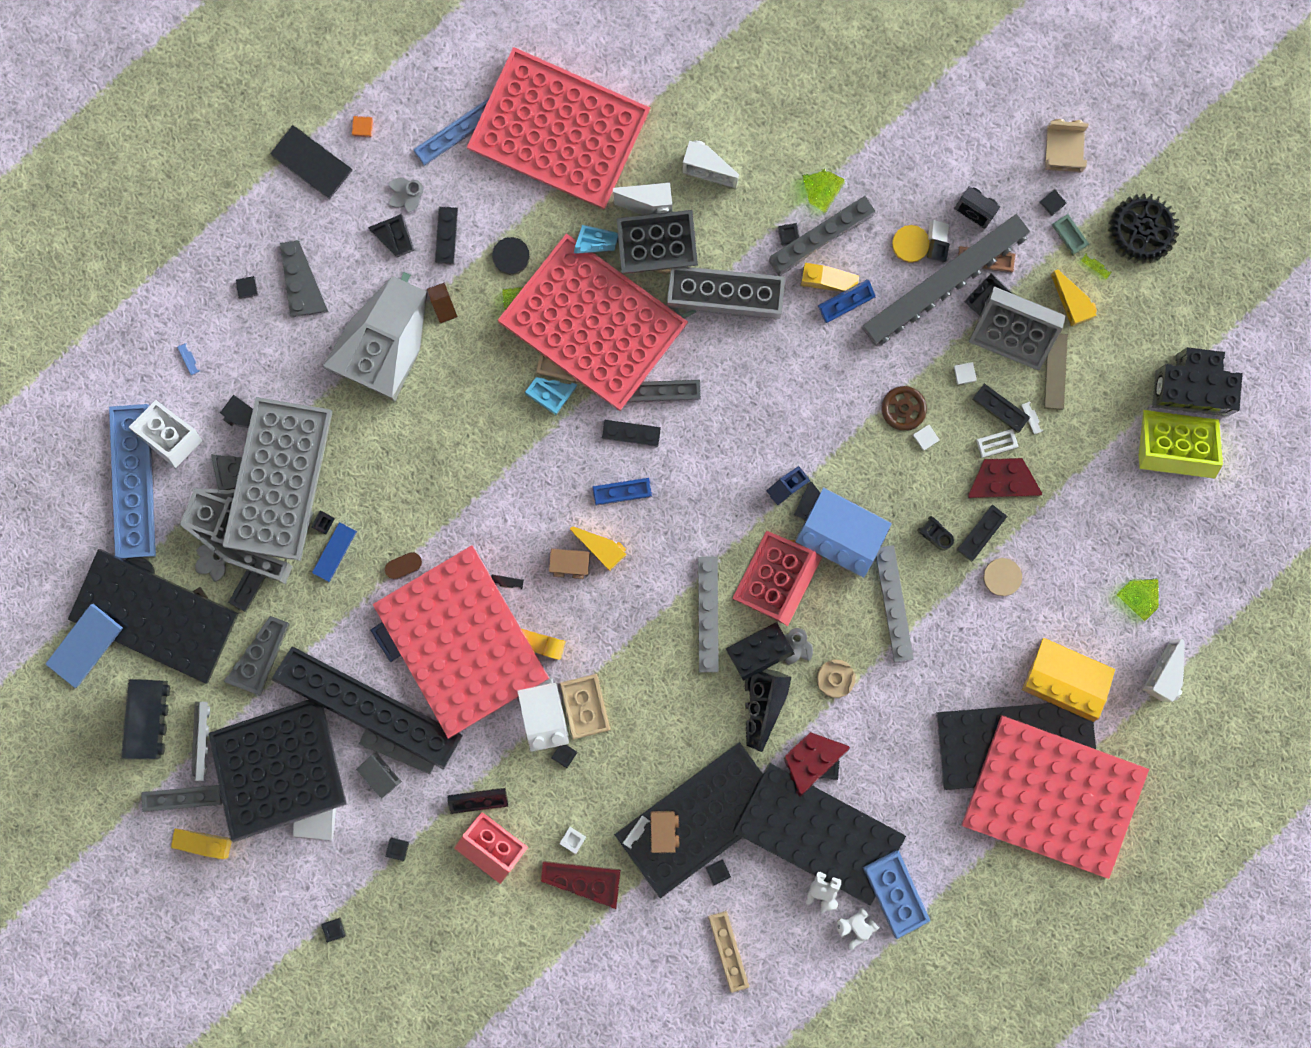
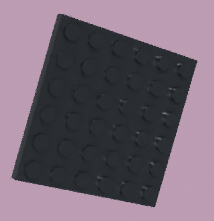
M308 699L209 732L231 842L234 843L347 805L324 707Z

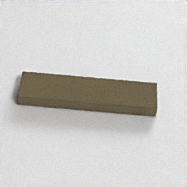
M1059 334L1046 357L1044 408L1064 409L1068 334Z

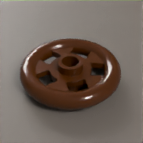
M895 387L885 395L882 401V415L885 421L894 429L909 431L918 427L925 419L927 413L926 401L923 395L912 387ZM903 393L905 399L897 401L895 396ZM911 397H914L918 402L915 406L909 400ZM889 405H895V413L889 412ZM906 405L908 407V410L903 411L901 409V406ZM914 410L918 412L915 420L910 417ZM897 417L906 418L905 423L897 422Z

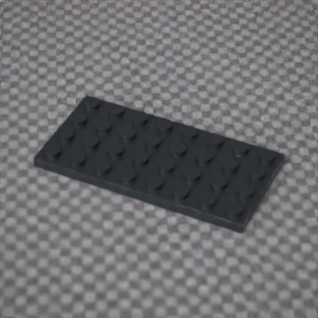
M98 549L68 620L77 623L87 608L94 604L123 627L114 639L115 642L207 684L239 613L102 549Z
M1051 703L936 712L944 790L975 788L1001 715L1096 749L1094 722Z
M740 742L614 834L660 899L743 838L733 833V830L763 773ZM651 811H675V816H679V828H675V836L679 835V847H675V852L652 853ZM641 816H644L650 822L646 823L644 832L637 841L635 840L632 843V848L630 849L623 842Z
M769 762L733 833L814 876L818 872L826 874L824 881L829 884L833 878L840 879V890L871 906L875 894L863 867L896 850L899 851L906 835L813 785L799 797L797 794L798 789L795 782L792 781L790 773Z

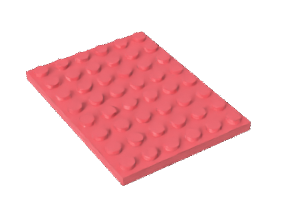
M513 47L467 145V149L605 210L613 193V188H615L650 112V107Z
M566 233L500 316L498 323L614 408L621 411L688 324V321L593 252L574 253L577 241Z
M473 545L373 604L448 738L453 737L518 698V690L537 687L550 679Z
M1001 715L961 825L1109 879L1149 769Z

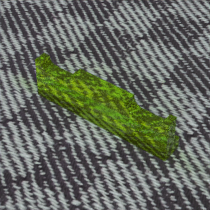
M1087 253L1081 259L1084 264L1105 279L1112 273V271H1107L1104 265L1095 258H1089Z

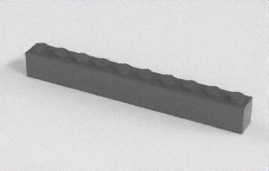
M1015 214L862 326L863 331L875 346L878 344L884 345L890 340L889 336L895 332L897 335L906 328L904 325L909 321L911 323L917 321L921 317L920 313L925 310L926 312L932 310L938 300H946L952 295L950 292L953 289H961L967 284V279L970 277L974 279L980 275L982 268L985 266L989 268L997 262V257L1000 255L1004 257L1013 250L1011 247L1015 244L1019 246L1028 239L1026 236L1030 233V230L1018 214Z

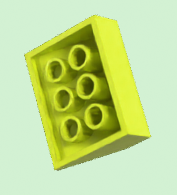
M1143 410L1139 444V469L1216 478L1223 466L1219 419Z

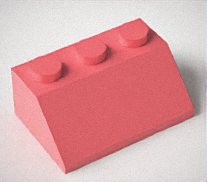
M481 812L454 847L455 850L500 884L528 848L483 812Z

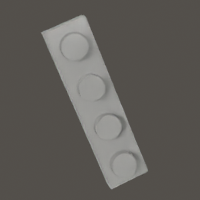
M195 702L191 780L204 781V776L207 774V766L204 762L208 754V746L205 745L206 737L209 735L207 718L210 715V707L208 702Z

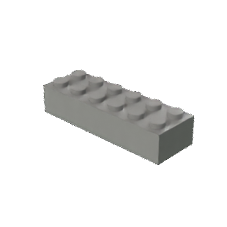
M692 267L672 268L667 307L780 319L782 315L785 277Z

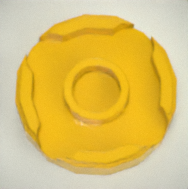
M903 226L898 229L892 240V248L896 257L908 263L920 261L929 250L930 240H928V235L919 226Z

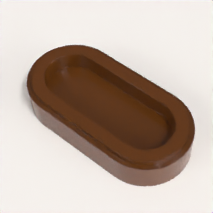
M415 552L407 553L389 561L385 566V573L391 579H400L419 570L422 566V558Z

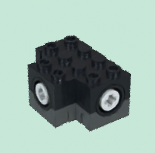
M1187 347L1176 354V366L1165 364L1155 371L1152 408H1164L1175 411L1183 410L1184 412L1192 413L1200 412L1202 414L1228 417L1240 410L1243 373L1224 371L1225 352Z

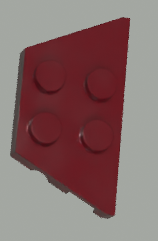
M1023 458L984 459L968 493V498L1042 496V492Z
M810 732L784 757V762L790 770L792 781L796 784L798 796L801 797L849 751L850 747Z

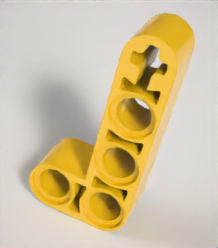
M521 629L535 653L561 660L566 641Z

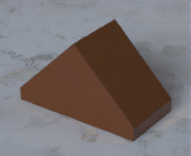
M445 282L427 288L440 324L458 317Z

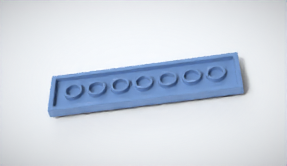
M148 404L109 407L115 556L121 559L156 556L151 447L129 428L149 407Z

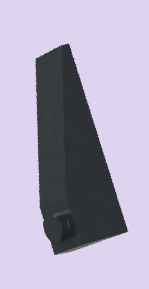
M765 669L745 680V691H749L750 702L745 703V709H749L750 719L746 721V746L763 752L788 696L791 676L779 671Z

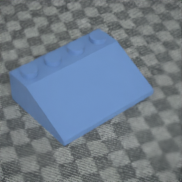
M823 487L796 536V542L864 578L892 523Z

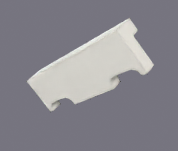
M1027 402L1021 406L1024 412L1031 417L1028 422L1035 435L1043 430L1038 425L1040 421L1035 410H1032L1029 405L1031 402Z
M641 816L623 844L631 849L632 843L639 839L645 830L644 826L650 821Z

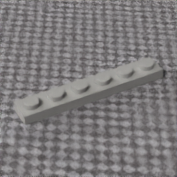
M894 545L880 547L876 555L893 659L894 662L914 659Z
M698 557L699 672H718V557Z

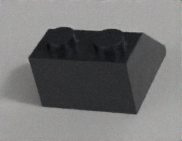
M968 186L954 207V210L983 229H986L1000 206L997 205L998 203L994 199L983 196L979 189Z

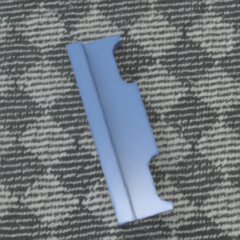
M187 343L177 346L192 376L200 372V370H197L195 366L196 361L191 351L187 350Z

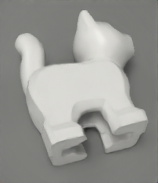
M818 872L815 880L811 883L805 903L810 905L813 903L814 898L821 899V913L823 914L825 911L837 908L838 903L835 897L841 886V880L833 878L830 884L824 882L826 874Z
M863 908L849 919L841 918L837 921V931L841 937L849 934L851 930L857 936L856 939L849 943V949L851 950L869 939L871 934L879 929L872 919L868 921V924L864 922L865 918L869 915Z

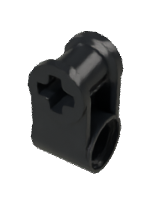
M932 516L928 517V521L922 528L917 529L926 540L930 541L939 550H948L954 544V536ZM940 537H947L949 545L943 546L940 543Z

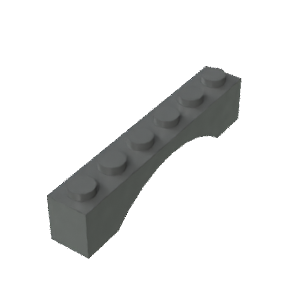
M863 196L771 255L769 258L770 264L778 276H781L828 242L873 217L875 209L867 197Z

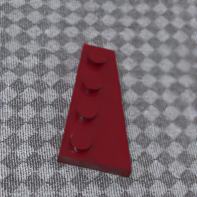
M543 861L541 882L617 909L621 869Z

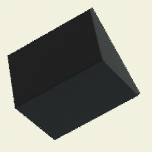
M320 510L311 527L326 535L335 518Z

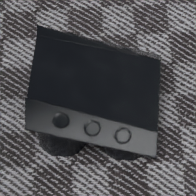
M991 273L964 302L980 316L994 287L1011 294L1014 293Z

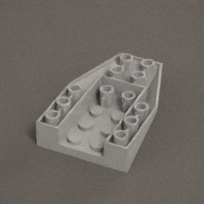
M392 276L350 319L323 367L329 372L343 378L346 377L376 391L388 399L396 401L420 351L427 291Z

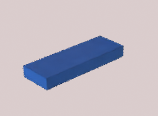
M866 279L817 306L825 323H828L876 296L870 281Z
M649 478L592 486L595 506L652 497Z
M339 522L312 573L330 582L357 531Z

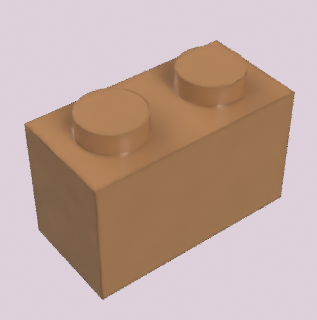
M551 549L549 572L553 573V577L564 578L565 574H569L574 579H584V576H588L590 552Z
M651 811L652 853L675 852V847H679V835L675 836V828H679V816H675V811Z

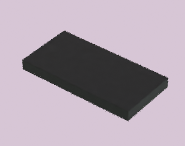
M294 125L291 126L270 153L273 158L329 199L332 198L353 171L351 167Z

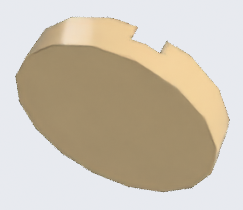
M995 559L984 570V584L990 592L997 596L1011 595L1019 589L1022 583L1021 569L1016 562L1010 559Z
M833 659L825 662L817 673L819 689L825 695L832 698L846 696L855 685L853 669L842 660Z

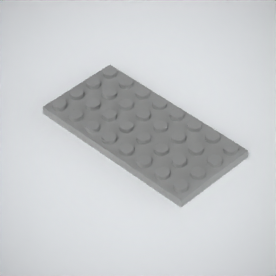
M260 397L255 398L224 537V548L301 561L333 413L332 410Z

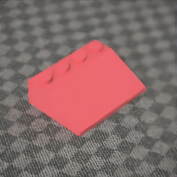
M766 531L732 599L788 626L822 557L811 549Z

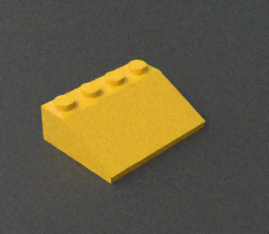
M1043 638L1021 690L1095 722L1100 718L1106 703L1115 669Z

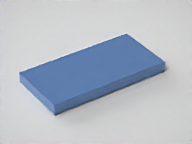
M91 604L47 661L46 665L74 688H77L123 627L97 606Z
M898 850L863 867L896 939L930 922V918Z

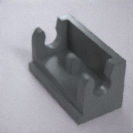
M378 753L371 755L356 769L381 799L402 782Z

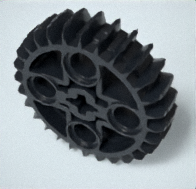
M1145 193L1140 198L1136 194L1133 199L1128 197L1126 202L1122 201L1120 206L1115 208V212L1110 216L1113 219L1108 223L1112 225L1108 231L1113 232L1109 239L1115 238L1111 245L1118 244L1115 251L1123 250L1121 257L1128 254V261L1135 257V263L1140 259L1142 264H1145L1147 259L1149 263H1152L1155 259L1158 261L1162 256L1165 257L1173 249L1172 245H1175L1177 242L1174 238L1179 236V233L1174 231H1177L1180 226L1174 225L1179 219H1173L1176 212L1170 213L1169 210L1172 206L1166 207V200L1160 203V196L1153 200V194L1147 199ZM1137 206H1144L1140 214L1135 213L1130 209ZM1148 209H1152L1155 215H1150ZM1160 215L1164 218L1167 227L1157 223ZM1123 217L1128 218L1130 224L1124 223ZM1121 231L1130 234L1127 242L1124 240ZM1157 234H1162L1164 236V240H1160ZM1132 243H1138L1140 248H1134ZM1148 243L1158 247L1152 251H1144Z

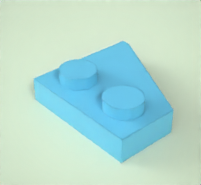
M582 225L574 253L614 251L618 241V233Z
M536 377L525 391V395L554 415H557L576 389L577 384L560 383L557 380L548 381L544 378Z

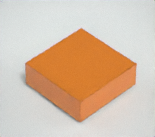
M353 116L352 135L372 137L373 118Z

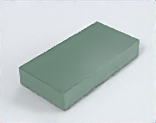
M1069 214L1052 224L1072 255H1075L1089 245Z

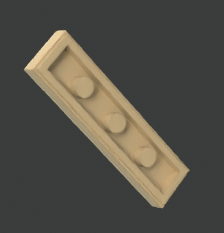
M727 910L708 916L730 992L733 993L749 988Z

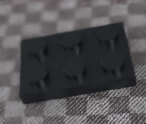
M777 622L725 648L743 681L795 654Z

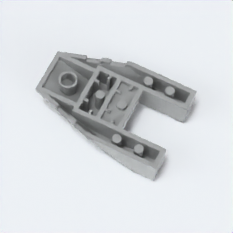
M194 489L180 525L226 562L286 584L293 567L289 563L263 554L223 547L235 489ZM311 511V515H310L309 524H310V521H311L312 516H313V512H312V511Z

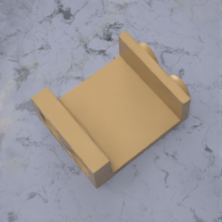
M1063 119L1050 121L1047 126L1045 170L1083 172L1086 169L1087 160H1083L1084 138L1089 123H1083L1081 120L1064 122Z

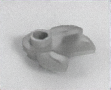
M403 177L389 182V186L395 191L390 200V205L393 207L405 206L407 212L414 211L418 207L419 197L424 191L421 182L418 180L408 181ZM417 187L418 190L417 192L413 193L411 192V188Z
M206 545L200 546L196 550L201 557L196 562V572L200 574L210 573L214 582L220 580L226 572V561L221 557L217 559L216 553Z
M801 628L792 629L785 637L795 654L785 659V662L791 665L800 657L810 661L813 655V647L807 641L806 632ZM799 635L801 640L796 641L794 636Z

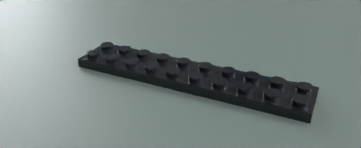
M293 646L272 677L274 682L443 770L463 737L462 734L458 733L448 738L439 722Z

